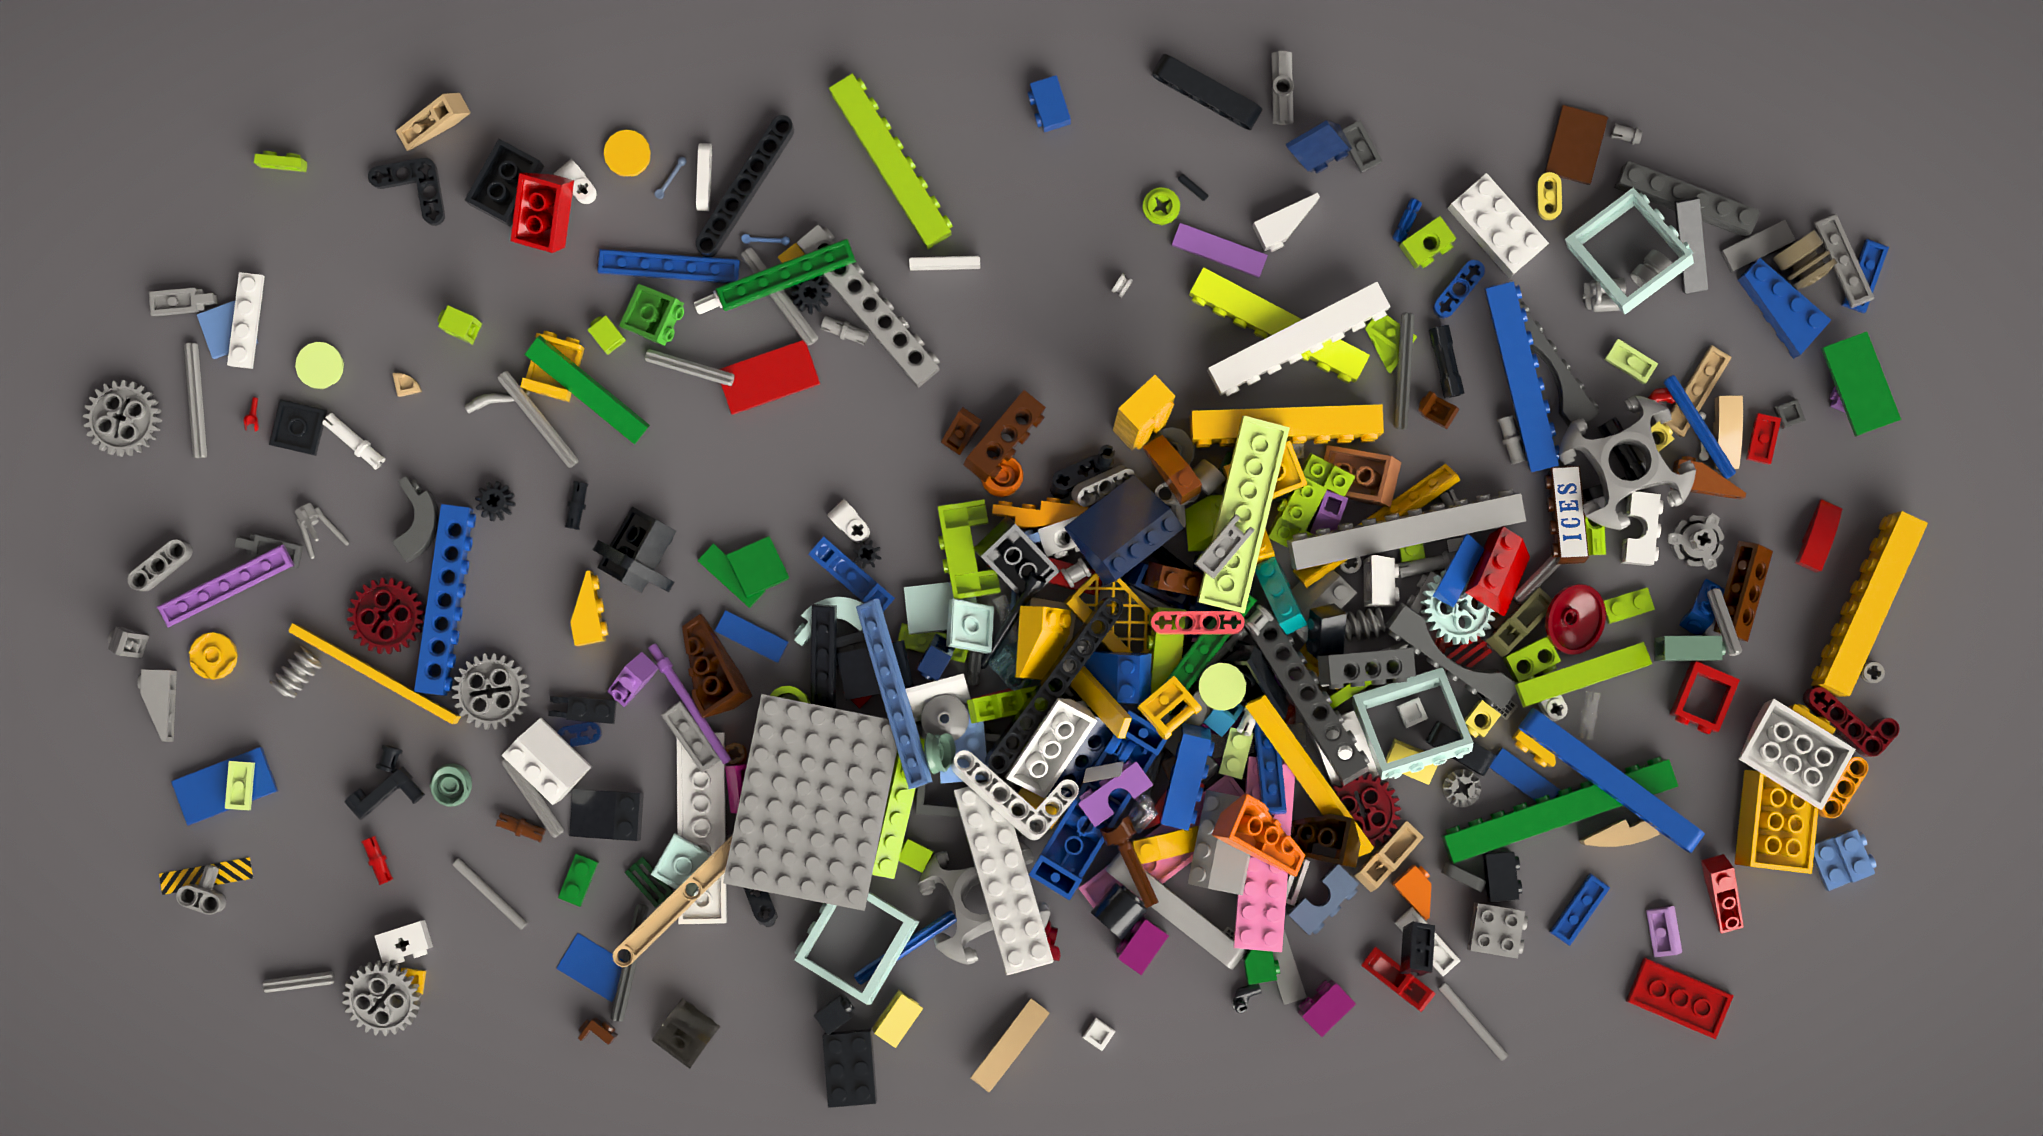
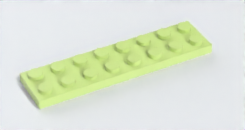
M1242 416L1212 541L1235 514L1240 516L1235 526L1243 533L1251 526L1254 532L1214 579L1204 572L1197 602L1245 613L1290 427Z

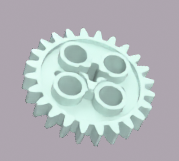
M1444 570L1441 572V577L1439 575L1433 577L1435 583L1429 582L1426 584L1430 591L1422 593L1428 597L1427 600L1421 601V604L1427 606V609L1422 610L1421 613L1428 614L1425 622L1432 623L1429 631L1437 629L1436 638L1444 635V642H1450L1452 639L1453 645L1459 644L1460 640L1462 644H1468L1469 639L1471 642L1477 641V636H1485L1483 629H1491L1487 622L1495 621V618L1490 615L1491 612L1495 611L1478 600L1477 609L1472 607L1471 600L1473 597L1465 593L1470 578L1457 601L1460 602V605L1456 603L1453 608L1433 597L1446 572ZM1441 603L1446 605V614L1440 611ZM1460 617L1465 620L1464 628L1459 626L1458 620Z

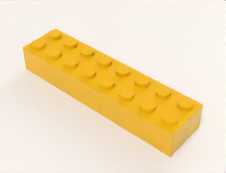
M1154 375L1118 408L1113 427L1114 433L1131 451L1136 447L1140 450L1149 441L1153 431L1157 434L1166 426L1171 414L1170 412L1175 405L1173 403L1175 395Z
M1382 404L1192 411L1189 416L1190 437L1193 444H1196V448H1209L1210 445L1219 443L1220 447H1233L1237 440L1242 416L1290 427L1287 441L1290 440L1291 444H1304L1307 440H1314V444H1327L1328 441L1337 439V443H1351V440L1361 439L1362 443L1375 442L1384 433Z
M1903 511L1889 514L1881 520L1879 536L1873 539L1869 547L1871 551L1870 556L1861 564L1859 571L1862 573L1859 580H1855L1851 586V598L1849 602L1846 601L1840 611L1842 615L1841 620L1834 625L1830 634L1833 636L1829 645L1827 644L1821 653L1822 662L1820 666L1815 667L1811 675L1813 679L1812 686L1823 687L1835 697L1851 695L1927 527V522Z

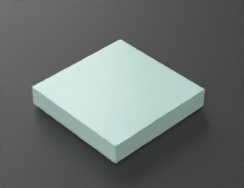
M950 599L946 646L986 654L991 653L994 606Z
M674 833L651 875L677 889L712 854ZM688 883L686 892L694 896L698 886L695 883Z

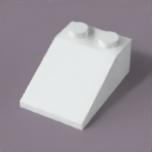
M1371 555L1363 560L1364 607L1395 606V601H1399V588L1395 587V578L1399 577V566L1395 564V558Z
M1347 712L1341 715L1344 719L1342 725L1346 732L1351 730L1357 740L1355 746L1358 751L1363 750L1370 761L1367 764L1368 772L1372 774V779H1374L1379 774L1355 712ZM1308 729L1331 786L1335 784L1340 787L1339 777ZM1330 730L1326 736L1329 739H1336L1339 736V732ZM1342 750L1339 753V757L1344 760L1352 756L1349 750Z

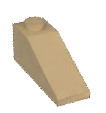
M460 93L442 94L397 129L396 132L406 150L410 151L455 126L471 112Z

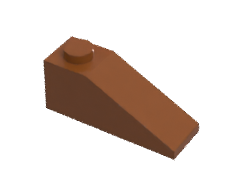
M1163 435L1142 447L1181 505L1201 493L1202 483L1189 464Z
M1682 456L1681 459L1674 461L1673 472L1675 474H1679L1677 469L1680 468V464L1689 460L1694 464L1696 474L1690 492L1739 500L1746 498V492L1704 463L1696 462V458Z

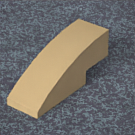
M1718 396L1715 398L1714 438L1734 469H1739L1743 431V396Z
M1620 819L1580 839L1579 842L1580 844L1590 846L1617 847L1646 841L1660 834L1658 830L1642 819L1631 825H1628L1626 819Z
M1408 821L1404 822L1367 860L1354 877L1370 892L1376 890L1424 837Z

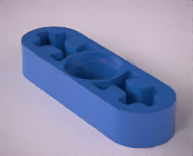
M1468 261L1435 301L1433 311L1437 317L1442 319L1450 317L1484 276L1485 267L1480 261ZM1477 266L1479 268L1477 270L1479 276L1474 274L1469 282L1464 279L1470 272L1468 267L1473 268ZM1455 283H1461L1465 286V293L1458 296L1453 292L1452 288ZM1450 296L1454 299L1448 306L1450 312L1444 311L1442 313L1439 303L1444 304Z

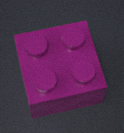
M1145 917L1135 924L1130 931L1132 932L1127 940L1125 938L1121 940L1116 948L1118 952L1117 958L1140 975L1144 973L1169 937L1165 931Z
M1332 979L1329 982L1323 981L1316 988L1318 993L1312 998L1307 997L1298 1006L1300 1010L1297 1013L1321 1037L1356 1005Z

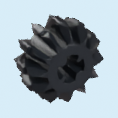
M821 276L816 281H814L815 278H812L809 281L802 282V285H794L798 290L791 291V295L797 297L793 300V304H801L799 307L801 312L805 311L808 307V313L812 315L814 307L820 313L822 312L820 304L824 306L829 305L823 298L831 297L830 292H825L830 286L828 283L822 284L823 278ZM808 290L817 291V293H814V299H811L809 296L805 297V295H808Z
M496 481L493 488V485L488 482L486 483L487 491L479 488V492L483 496L475 497L476 501L482 502L476 506V509L483 510L481 514L483 518L489 515L490 521L494 522L498 516L503 521L505 519L503 512L508 515L512 514V511L507 509L508 506H516L515 502L509 501V499L515 497V494L513 492L507 493L510 488L508 485L501 488V482ZM494 496L500 499L497 502L498 506L491 504L494 501Z

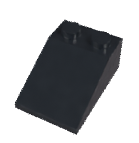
M1008 515L974 547V550L1019 597L1026 588L1025 579L1030 571L1044 577L1046 580L1045 585L1060 572Z
M572 789L569 836L627 841L641 840L644 793Z

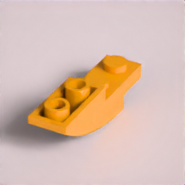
M1047 497L1046 501H1041L1040 510H1036L1035 505L1022 504V508L1012 507V502L999 501L998 505L993 504L992 515L1000 517L1008 515L1010 518H1015V524L1019 528L1032 529L1043 528L1079 516L1088 507H1083L1073 500H1070V504L1060 503L1061 499Z

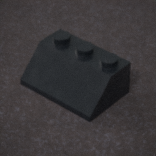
M631 507L610 546L646 567L655 570L668 545L672 542L676 531L640 510ZM604 556L597 567L641 593L649 583L647 580Z
M1242 645L1222 661L1237 667L1243 674L1246 682L1244 699L1247 703L1266 695L1281 718H1286L1290 705L1286 698V693L1276 682L1273 671L1266 665L1261 651L1255 645Z

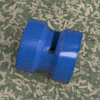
M1113 735L1104 752L1109 755L1114 754L1119 761L1125 763L1136 743L1132 740L1117 738ZM1122 743L1119 750L1117 751L1116 749L1118 748L1119 744Z

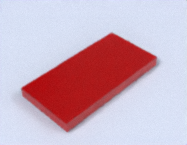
M803 340L719 369L735 375L732 386L721 384L732 415L820 385L808 346Z
M1643 958L1626 1002L1716 1039L1734 995L1652 960Z

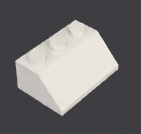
M964 674L906 689L915 722L921 721L923 708L934 697L940 695L956 697L966 708H968L967 700L971 699Z
M539 718L502 754L552 805L561 801L592 767L543 718Z

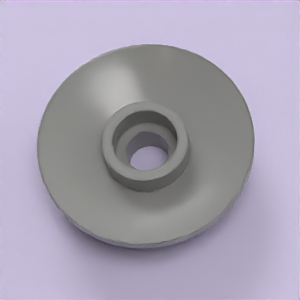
M940 695L934 697L925 705L921 715V723L926 734L942 735L948 733L955 741L965 733L969 723V714L965 705L956 697ZM947 714L949 721L942 723L940 721L941 715Z

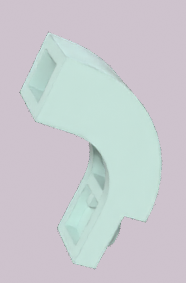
M832 597L815 603L837 605V619L845 620L858 630L863 631L856 606L863 603L846 597ZM812 606L801 615L808 623L806 625L802 623L794 633L797 636L794 641L803 647L811 638Z

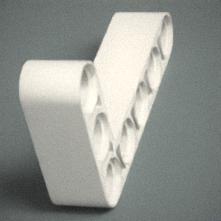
M966 750L956 753L951 765L952 771L1030 840L1040 839L1073 803L1079 792L1078 785L1074 781L1063 780L1040 806L1034 809L971 752ZM957 760H967L969 767L961 768ZM975 776H985L987 779V783L979 784L976 781ZM1061 789H1070L1072 792V796H1063L1061 794ZM997 790L1002 791L1005 799L997 800L993 792ZM1015 806L1020 807L1023 815L1015 816L1011 808ZM1045 806H1054L1057 813L1054 815L1048 814ZM1030 823H1038L1041 831L1033 832L1030 829Z

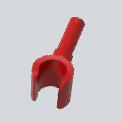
M255 397L252 398L249 415H246L243 419L246 431L249 424H254L255 432L259 429L256 416L258 398Z

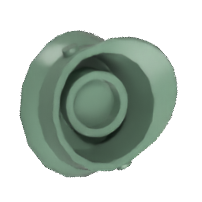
M927 733L924 749L928 768L932 774H936L939 771L946 772L955 757L956 746L954 739L948 733L942 735Z
M442 765L431 777V793L440 804L447 807L457 806L469 797L472 789L471 776L461 765Z

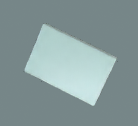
M951 582L904 587L909 635L947 631L949 600L954 599ZM976 597L960 599L977 603Z

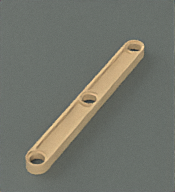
M732 836L615 949L613 960L618 966L627 967L632 964L725 873ZM688 883L697 884L699 888L697 895L691 896L686 892ZM621 949H627L630 952L631 958L628 962H622L618 958V953Z

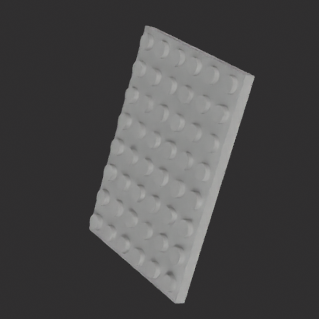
M761 694L723 884L865 911L897 753L889 719Z

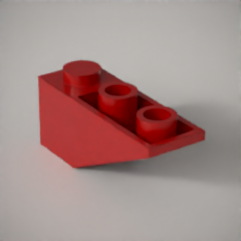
M1725 854L1701 860L1705 883L1720 933L1743 928L1734 867Z

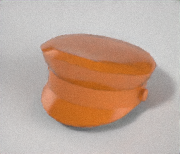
M1011 458L1008 462L1004 460L1000 464L1002 469L994 479L989 477L986 482L982 481L988 493L997 497H1005L1013 494L1021 486L1024 473L1021 465L1014 458Z

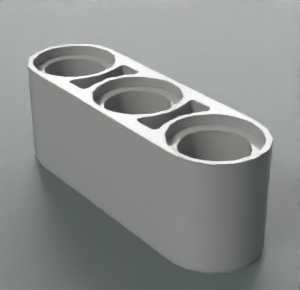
M177 539L169 541L131 571L127 578L129 586L137 591H150L191 558L193 553L191 545ZM181 545L183 552L177 557L175 555V548ZM162 559L164 562V568L162 571L158 572L156 569V564L159 560ZM143 574L146 578L145 584L140 587L138 585L137 580L138 577Z

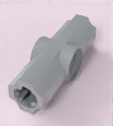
M1292 52L1271 53L1273 124L1287 125L1293 123L1294 83L1292 77ZM1283 83L1287 85L1288 91L1285 93L1279 92L1276 85Z

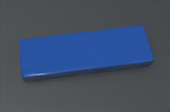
M1466 534L1433 594V597L1453 608L1485 550L1470 535Z

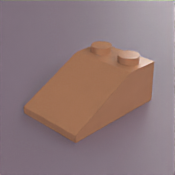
M1327 445L1324 460L1355 476L1345 497L1363 503L1391 508L1401 466L1399 460L1389 455Z

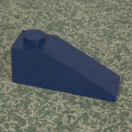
M1138 563L1124 574L1123 582L1179 609L1189 611L1190 602H1195V596L1144 585L1148 565L1144 563Z

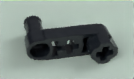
M1104 445L1101 447L1098 455H1093L1057 471L1052 478L1051 494L1054 497L1064 499L1069 496V492L1077 484L1112 469L1114 464L1113 457L1115 455V450L1112 451L1113 447ZM1080 469H1082L1083 472L1088 471L1086 477L1083 474L1079 475Z
M401 767L368 796L360 788L352 793L344 802L358 819L362 820L397 789H401L413 804L421 800L425 793L412 781L413 777L404 767Z
M744 888L758 923L766 927L773 926L778 918V914L769 892L761 891V896L756 897L754 894L751 895L754 889ZM765 910H767V911L769 912V913H768V917H769V918H767V919H764V918H763V915H764L763 911H765Z

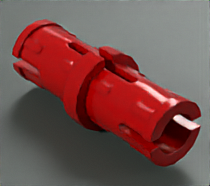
M376 835L361 841L369 858L368 865L372 866L378 884L381 885L393 880L385 861L387 857L382 854Z

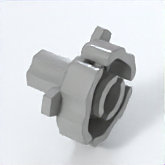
M1711 513L1708 517L1692 515L1688 517L1687 521H1679L1672 533L1668 534V544H1671V550L1677 560L1685 558L1679 549L1681 545L1688 556L1701 558L1699 561L1685 560L1686 566L1699 567L1704 565L1707 570L1716 567V559L1724 549L1723 545H1717V542L1724 539V534L1718 526L1720 518ZM1687 522H1699L1690 525L1684 530L1682 534H1680L1682 527L1685 526ZM1697 537H1702L1703 544L1700 545V540Z

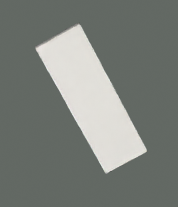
M911 257L909 259L910 271L980 269V257Z
M1413 907L1408 909L1394 922L1402 932L1403 927L1413 921L1427 924ZM1435 933L1433 967L1444 976L1461 960Z

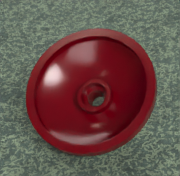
M1584 584L1569 585L1555 595L1547 610L1545 627L1548 639L1557 650L1575 655L1581 654L1595 645L1602 635L1606 622V608L1601 595L1594 588Z

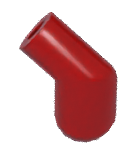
M1667 388L1655 389L1648 397L1657 402L1675 403Z

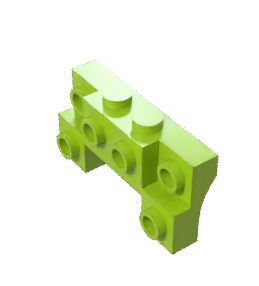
M1310 453L1302 468L1308 485L1289 492L1286 499L1282 498L1277 507L1279 513L1268 532L1269 539L1288 548L1287 540L1293 539L1294 534L1307 533V536L1314 535L1306 531L1327 489L1345 497L1355 478L1354 475Z
M985 500L938 506L942 536H938L940 550H945L947 559H942L944 572L950 574L954 599L960 600L1001 593L998 574L993 569L978 572L970 529L973 526L989 524Z

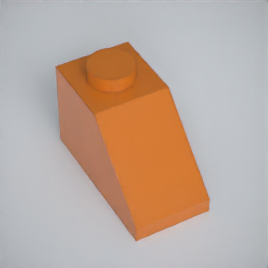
M1412 865L1391 884L1424 920L1430 918L1431 882L1428 880L1430 875L1422 866L1417 868L1415 865Z

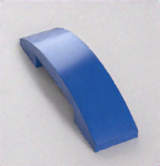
M824 536L809 552V556L864 603L873 599H879L882 611L884 612L895 599Z

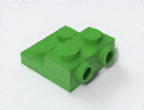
M638 284L619 326L665 346L674 337L675 331L673 327L676 321L680 320L684 315V303L672 296Z

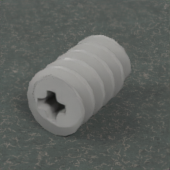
M1380 607L1375 608L1374 614L1371 609H1366L1365 616L1361 610L1356 612V617H1354L1352 612L1347 613L1345 637L1348 642H1351L1353 634L1357 640H1360L1361 633H1364L1366 638L1369 639L1372 631L1376 638L1379 637L1380 630L1385 632Z
M302 646L300 647L303 653L294 652L297 658L296 661L288 659L291 667H281L285 674H275L278 682L269 681L277 691L286 697L295 698L297 696L295 689H303L301 682H309L307 674L311 676L316 674L313 667L318 669L322 667L319 659Z

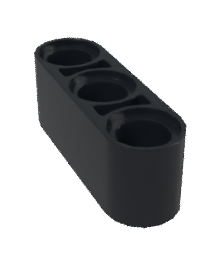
M1436 721L1425 742L1436 748L1462 739L1458 732ZM1473 742V748L1470 753L1463 755V758L1453 757L1452 759L1477 774L1485 776L1496 755Z

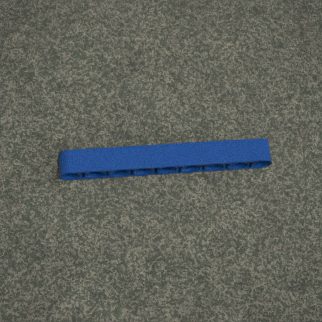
M1531 708L1518 726L1522 732L1685 851L1692 853L1705 835L1693 823L1538 710Z

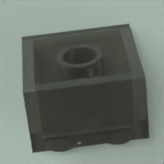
M682 998L668 1015L652 1041L690 1069L720 1026Z

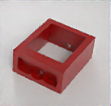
M1693 661L1688 667L1670 714L1675 716V721L1688 726L1690 722L1697 725V730L1710 735L1711 732H1719L1740 679L1700 662ZM1697 675L1727 687L1713 723L1683 711Z

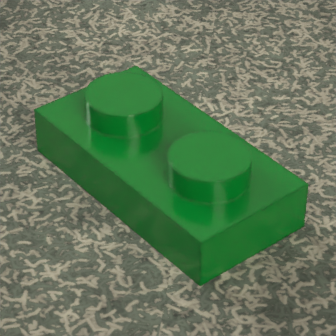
M575 854L558 898L581 907L599 862L580 854Z

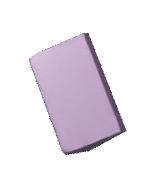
M1667 906L1646 910L1654 957L1682 953L1675 907Z

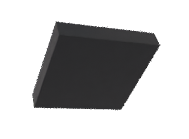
M280 399L269 445L316 456L324 427L322 423L326 419L327 410Z

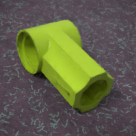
M1585 516L1589 555H1605V527L1599 524L1595 526L1590 525L1588 518Z

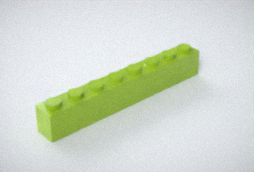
M852 73L829 87L830 94L927 249H930L952 235L950 228L953 225L946 215L942 217L938 211V208L941 206L934 195L931 197L925 190L928 188V185L923 177L916 176L913 171L916 168L910 156L905 158L901 152L904 148L897 136L894 138L891 136L888 130L892 128L885 117L880 118L876 112L879 107L873 97L868 99L864 91L867 88L860 77L856 79Z

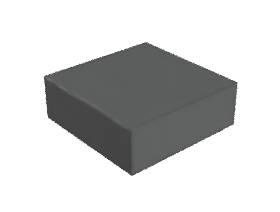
M1798 399L1773 407L1776 416L1781 418L1780 426L1782 429L1806 420Z

